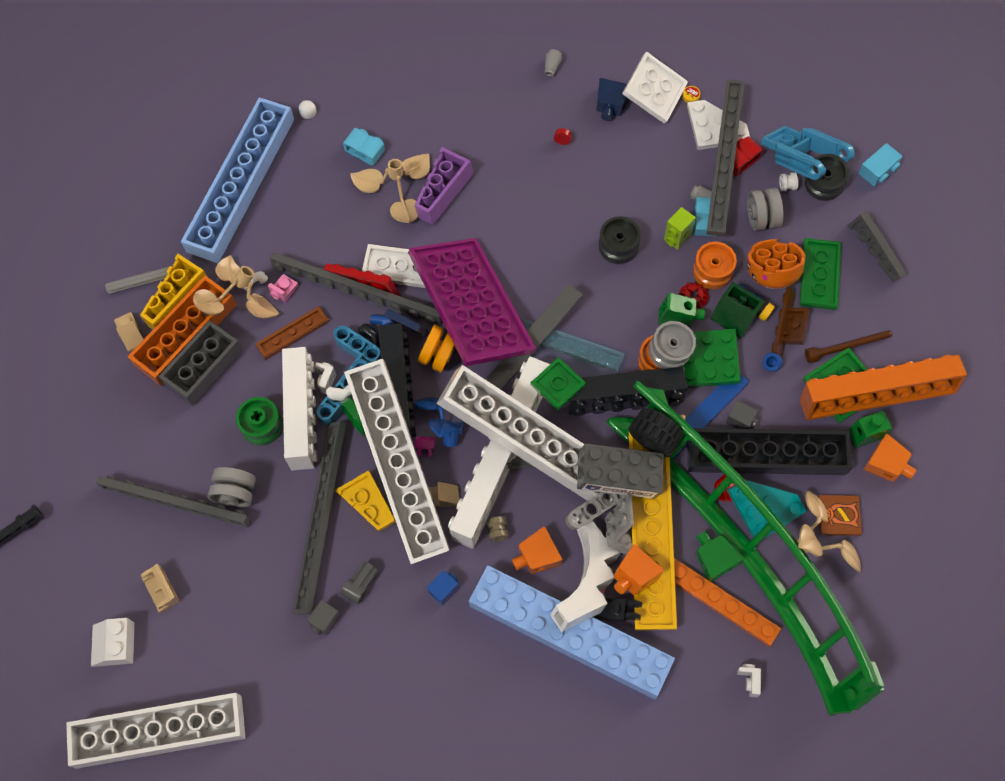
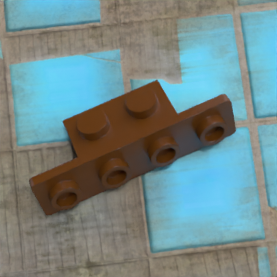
M787 287L786 292L782 296L783 306L779 311V324L775 328L776 338L771 347L772 352L777 353L781 358L783 357L785 344L804 345L810 317L809 308H793L796 295L791 287Z

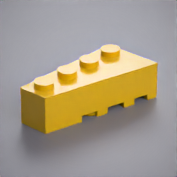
M178 253L174 258L176 261L173 266H170L166 271L167 276L164 281H160L157 286L156 294L151 296L140 314L151 329H154L204 275L207 276L203 269Z

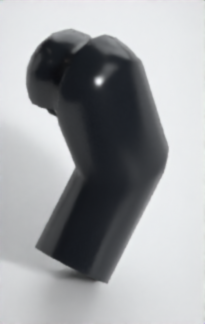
M362 324L358 328L359 334L362 336L367 335L371 343L380 347L378 331L369 324Z

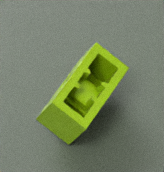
M681 207L667 221L664 235L665 242L678 250L692 236L696 217Z

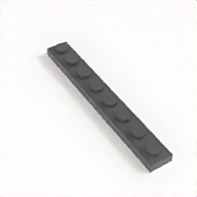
M107 475L106 478L99 476L96 482L104 490L237 526L249 528L251 522L243 511H228V508L221 505L213 507L206 501H191V498L184 495L179 497L172 496L173 494L169 491H154V488L147 485L139 487L136 486V483L128 480L120 482L113 476Z

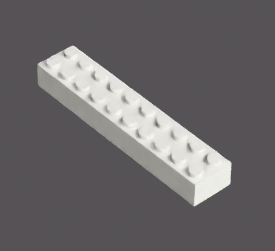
M529 356L528 361L523 362L520 369L521 376L519 379H515L512 387L514 391L509 396L536 412L543 396L531 386V381L550 364ZM489 438V445H485L482 450L481 457L483 458L480 464L477 463L474 467L472 481L469 480L467 482L464 499L460 498L456 509L458 512L455 517H451L448 524L452 541L472 549L475 548L509 473L510 468L506 464L507 462L511 463L512 459L516 457L514 453Z
M380 359L345 371L349 388L410 564L449 551L450 547L385 361Z
M462 365L454 372L436 404L588 501L600 493L577 489L579 450L584 445L582 442ZM604 494L603 501L606 504H611L612 497L609 494Z

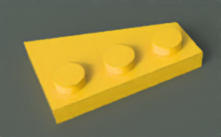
M369 470L335 490L379 532L396 523L392 511Z

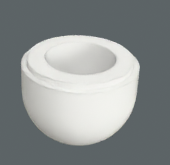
M305 100L300 103L299 113L302 118L310 119L316 115L317 110L313 102Z

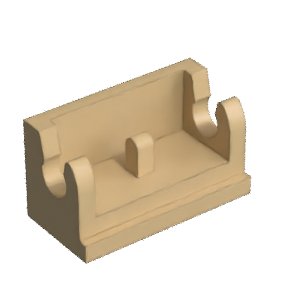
M158 563L141 574L142 580L159 613L180 602L164 569Z

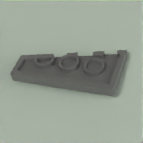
M867 211L860 214L847 225L850 230L854 229L858 233L857 239L861 243L864 241L867 244L870 255L879 259V266L893 282L907 274L903 264L896 258L894 250L887 244L884 234L879 231L873 217Z

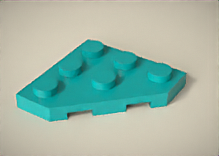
M745 480L784 526L807 512L797 494ZM733 485L727 489V492L753 538L768 522L737 486ZM772 530L766 537L774 533L775 530Z

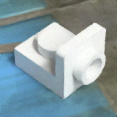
M316 362L315 368L320 373L317 385L321 393L326 394L327 388L333 385L336 372L329 363L323 362L321 364Z
M743 664L742 667L738 668L737 675L749 676V678H746V691H749V697L758 698L761 694V668H755V665Z

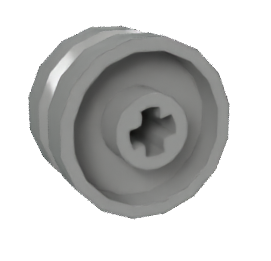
M775 187L765 189L764 193L760 190L748 193L747 211L751 228L754 231L764 230L766 226L770 229L780 228L783 224V204L779 190Z
M669 321L661 324L656 329L648 346V354L651 361L661 369L683 367L694 352L696 338L693 331L687 325L678 321Z
M218 467L213 470L211 481L214 485L209 487L207 495L209 500L220 505L236 508H245L251 505L253 495L250 491L254 489L256 477L253 474L228 467Z

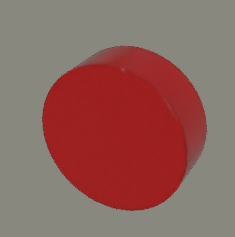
M560 128L555 131L554 141L556 143L567 145L571 142L572 133L569 130Z

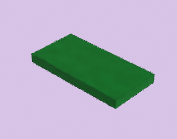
M804 238L805 264L801 275L799 306L837 310L841 242Z

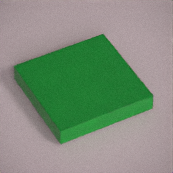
M558 357L531 381V386L559 411L586 386V382Z

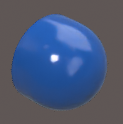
M768 353L763 358V367L770 372H777L783 366V360L777 353Z

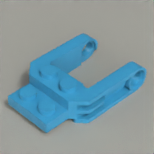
M783 126L762 137L761 140L762 145L775 150L776 164L812 180H817L824 176L826 168H824V165L819 160L805 154L809 150L821 155L835 154L845 162L853 159L855 155L854 148L849 143L813 128H803L802 131H797ZM842 149L847 152V157L843 156ZM813 165L818 168V174L814 172Z

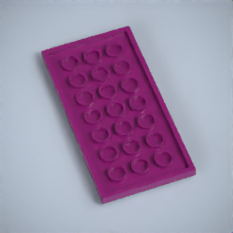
M476 238L409 248L408 254L465 367L535 352L536 347Z

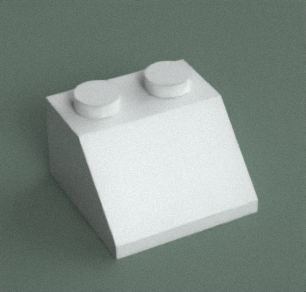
M129 618L106 619L93 625L92 667L133 664L135 625L133 621Z

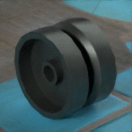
M822 154L814 159L819 160L824 165V168H826L825 175L817 180L805 177L804 185L812 197L828 201L835 199L843 191L848 179L849 169L841 157L835 154ZM813 165L814 172L818 174V168Z
M623 216L608 219L602 225L599 236V252L603 258L614 264H625L631 261L637 255L641 235L638 225L630 218Z

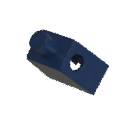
M604 78L599 79L597 111L602 113L601 118L603 120H611L612 115L621 116L629 101V98L622 94L627 85L626 83Z

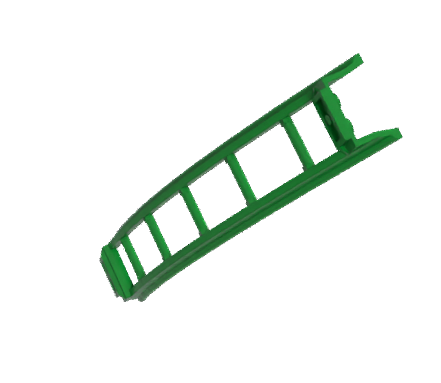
M636 381L633 387L651 402L647 408L654 409L669 417L680 427L684 434L683 439L670 456L671 485L701 514L718 535H722L743 556L742 564L770 600L799 647L821 693L828 715L850 714L853 710L861 709L884 691V684L876 662L870 661L855 629L823 576L805 551L798 548L799 543L739 473L698 432L668 406L664 390L648 388L641 382ZM609 418L606 423L629 444L628 428L634 419ZM688 440H691L726 475L725 479L709 496L673 460ZM733 483L768 522L750 542L715 503L719 496ZM772 530L776 531L807 572L788 591H786L772 569L755 548ZM810 581L814 582L840 625V628L821 645L793 601V597ZM846 636L859 667L841 682H838L825 654L828 649L842 637Z

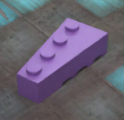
M441 147L440 155L433 164L434 168L429 173L427 183L422 188L414 205L418 218L431 225H434L474 174L470 160Z

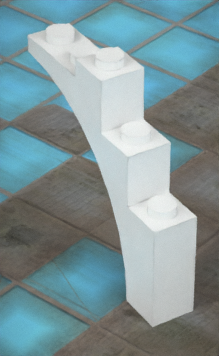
M582 513L577 517L573 516V519L571 521L573 523H578V520H580L584 516ZM593 520L577 529L584 555L583 574L580 584L572 595L557 604L550 614L561 632L601 613L607 605L605 597L600 590L608 587L613 581V571L607 565L615 562L621 552L608 548L607 537L603 536L602 531Z

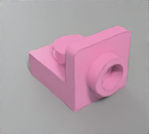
M284 274L274 285L272 283L268 285L270 295L274 299H281L285 303L299 287L296 281Z

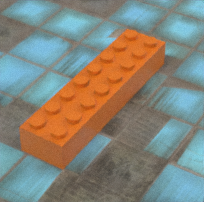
M944 355L941 358H927L914 363L910 361L903 365H888L880 369L870 368L858 373L849 372L841 376L831 375L824 379L814 378L806 382L799 401L807 421L835 416V414H846L851 411L857 412L956 394L967 373L959 355Z

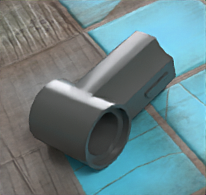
M363 561L353 578L348 579L344 584L341 595L359 605L367 594V588L379 572L378 569L370 563Z

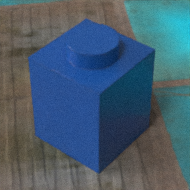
M443 570L429 584L427 591L443 606L459 589L457 583L459 580L451 572L447 574Z

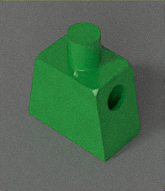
M668 293L659 307L658 325L669 321H678L689 326L693 319L703 321L705 310L696 308V300L693 298Z
M881 411L858 419L847 431H849L850 440L854 449L882 440L886 434L890 436L892 427L885 412Z
M704 531L696 537L702 546L697 549L695 554L706 579L710 582L718 579L743 562V556L722 535L712 540L707 531Z

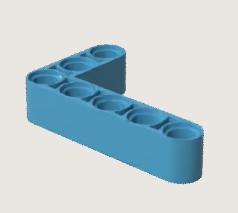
M338 326L333 331L337 346L356 358L348 370L381 359L380 349L348 327ZM343 335L347 336L344 339H339ZM356 345H362L358 349L354 348ZM373 354L377 355V356H376L375 358H373V359H370V358H369V356H371V355H373ZM345 374L334 386L335 388L344 389L348 382ZM326 396L317 408V416L322 425L328 426V424L337 421L344 412L340 406L342 401L334 402L335 400H331ZM327 412L331 413L328 417H322Z

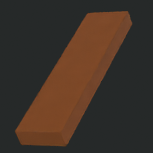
M320 306L255 343L266 361L281 352L282 349H286L329 323V319Z

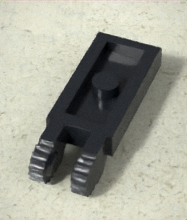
M605 598L607 605L601 613L593 616L597 620L638 621L641 615L627 613L628 607L641 608L642 602Z

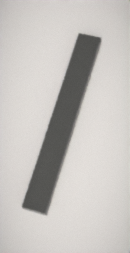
M569 283L527 330L536 350L583 297V294ZM534 353L502 359L485 380L503 390L521 369L523 362H527L529 356L531 357Z

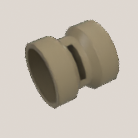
M493 517L487 520V527L491 529L489 533L491 542H500L509 538V532L505 527L507 525L506 517Z

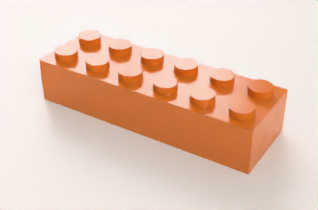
M205 275L128 355L129 360L136 368L160 386L163 385V382L158 376L210 320L218 326L237 306L233 296L228 292L219 301L224 306L220 314L209 315L199 310L193 302V296L196 291L201 289L208 290L216 298H219L225 291V289Z

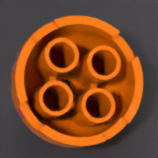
M778 239L764 240L754 244L747 256V269L750 277L757 284L770 289L786 288L794 284L801 277L805 264V253L797 244L789 242V244L777 242Z

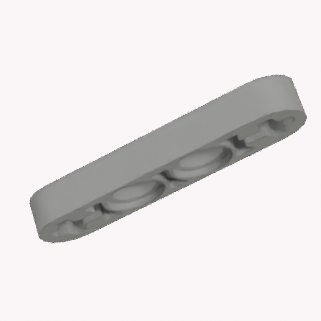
M600 492L571 511L565 518L566 525L572 530H577L616 505L626 495ZM604 494H609L612 497L611 504H606L603 501ZM588 504H593L596 507V514L591 515L588 513ZM582 513L584 517L578 520V523L571 521L573 516L577 517Z

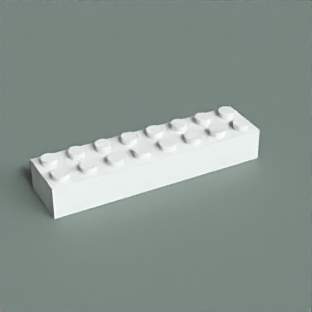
M238 693L66 722L68 766L76 769L246 739L242 696Z

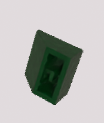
M732 282L722 295L710 320L725 329H736V336L742 339L762 311L765 301Z

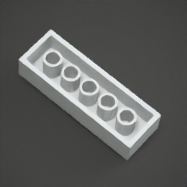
M306 347L282 349L284 458L291 471L315 469V462L318 461L317 450H314V444L317 443V434L314 432L313 427L317 425L316 414H313V408H316V398L312 390L316 389L315 379H312V373L315 372V364L312 361L311 353L308 354Z

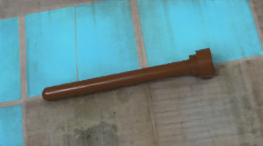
M887 330L822 349L811 347L805 349V358L811 364L817 362L822 356L843 351L848 347L851 349L890 338L892 332Z

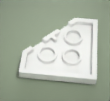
M706 100L688 102L687 109L697 150L717 148L723 110ZM739 121L737 141L747 136L750 137L747 124Z

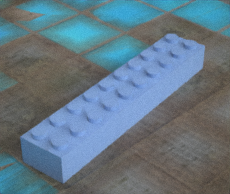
M258 98L181 240L186 253L215 263L220 262L294 121L291 107Z
M487 565L469 599V606L656 700L674 662V657L593 617L561 632L550 616L555 606L561 603V601Z

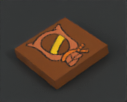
M818 495L828 513V520L824 522L821 519L819 523L820 535H862L859 496Z

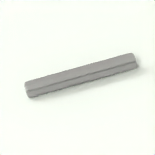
M170 266L106 283V291L110 294L165 279L167 276L166 271Z

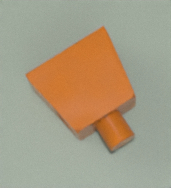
M888 434L883 437L864 468L865 471L892 482L900 474L911 480L917 469L907 464L912 454Z
M544 526L518 545L521 555L511 560L516 571L527 566L530 573L535 574L562 565L563 559Z
M634 544L614 574V578L618 581L614 588L620 594H624L628 590L633 595H637L657 582L664 569Z

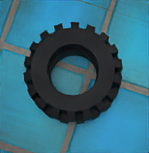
M642 408L628 428L631 436L639 444L651 452L664 454V457H670L684 437L682 430L673 420L650 408Z

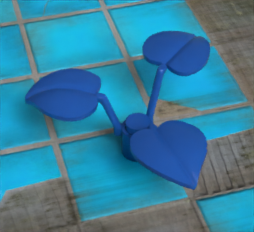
M428 397L414 401V405L420 409H437L440 412L441 419L429 420V426L439 438L443 436L442 444L444 446H457L458 434H462L465 422L463 420L461 423L454 420H445L442 407L436 404L439 398Z

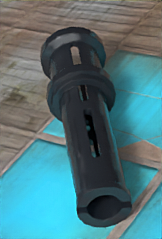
M35 504L31 505V509L22 515H17L14 522L0 531V545L20 531L30 529V525L37 520L44 519V515Z

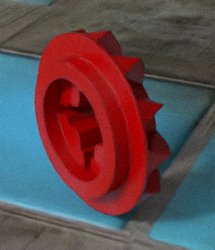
M687 282L686 285L681 287L679 295L690 298L691 293L698 291L697 297L693 299L696 300V308H703L708 302V289H705L703 284Z

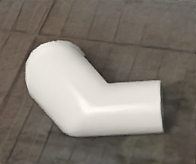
M258 271L254 273L250 282L254 284L256 281H259L261 284H264L268 280V276L264 274L265 272Z
M349 385L344 389L329 387L326 390L328 398L337 401H344L352 394Z

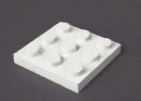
M645 52L622 94L661 122L666 123L688 81L651 54Z

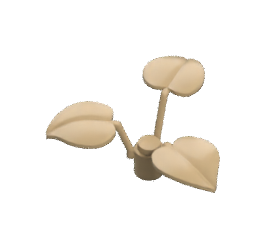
M429 153L410 157L403 162L399 159H392L388 162V168L385 169L384 176H382L379 170L365 169L357 173H351V179L360 191L374 193L380 189V184H384L389 174L392 180H397L401 201L392 204L390 208L391 216L399 222H414L418 218L414 206L416 201L414 199L404 201L400 179L403 174L405 176L409 175L412 179L426 177L430 171Z
M231 255L222 259L215 269L217 276L221 280L232 283L219 298H216L212 292L201 289L196 291L193 296V302L199 310L209 315H218L224 309V306L219 301L235 285L238 288L247 287L246 298L248 301L246 307L254 316L271 318L279 315V312L263 296L259 294L250 295L253 285L250 281L254 276V271L247 266L240 268L234 262Z
M806 490V503L812 514L816 516V522L811 527L807 524L801 526L799 539H797L799 543L798 548L803 549L805 553L810 552L816 557L822 556V550L839 548L847 563L860 573L859 556L855 548L847 540L841 541V544L821 547L813 529L821 522V519L824 522L828 520V513L823 502L815 494Z

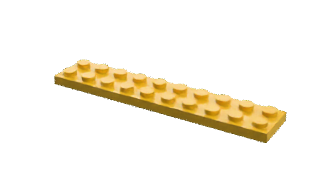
M629 432V449L651 452L639 444ZM663 457V493L655 499L632 496L634 521L632 526V546L635 544L664 569L657 582L639 594L634 595V600L642 602L641 608H634V613L641 615L640 620L635 621V630H677L670 457Z

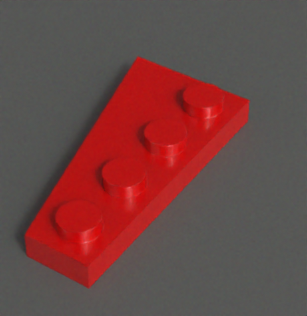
M326 263L323 269L402 297L388 275H377L370 271L363 272L353 267L345 268L339 264L331 265Z

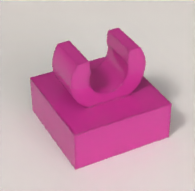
M417 436L414 441V447L418 448L417 455L421 456L422 449H427L428 457H431L436 446V437Z

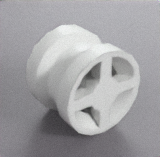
M796 172L790 175L780 174L779 185L782 192H786L788 189L792 191L798 189Z

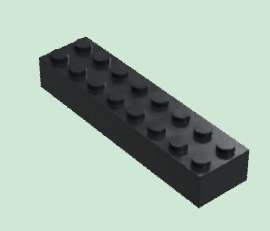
M693 428L738 473L847 475L852 470L849 431ZM691 440L687 441L688 472L723 473Z

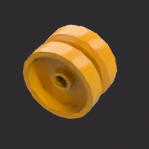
M434 324L417 362L426 366L429 364L432 356L436 358L432 364V369L441 373L446 362H449L455 347L449 333H447L444 341L440 340L444 328Z

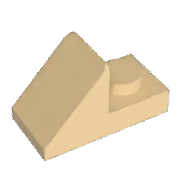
M129 312L114 319L117 326L116 330L128 352L133 351L144 340L133 314Z
M437 482V487H429L436 508L457 506L459 502V488L457 485Z

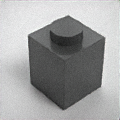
M737 400L728 415L726 423L737 429H754L758 418H756L758 410Z
M321 600L307 622L311 625L310 629L316 634L324 633L328 635L341 614L338 610Z

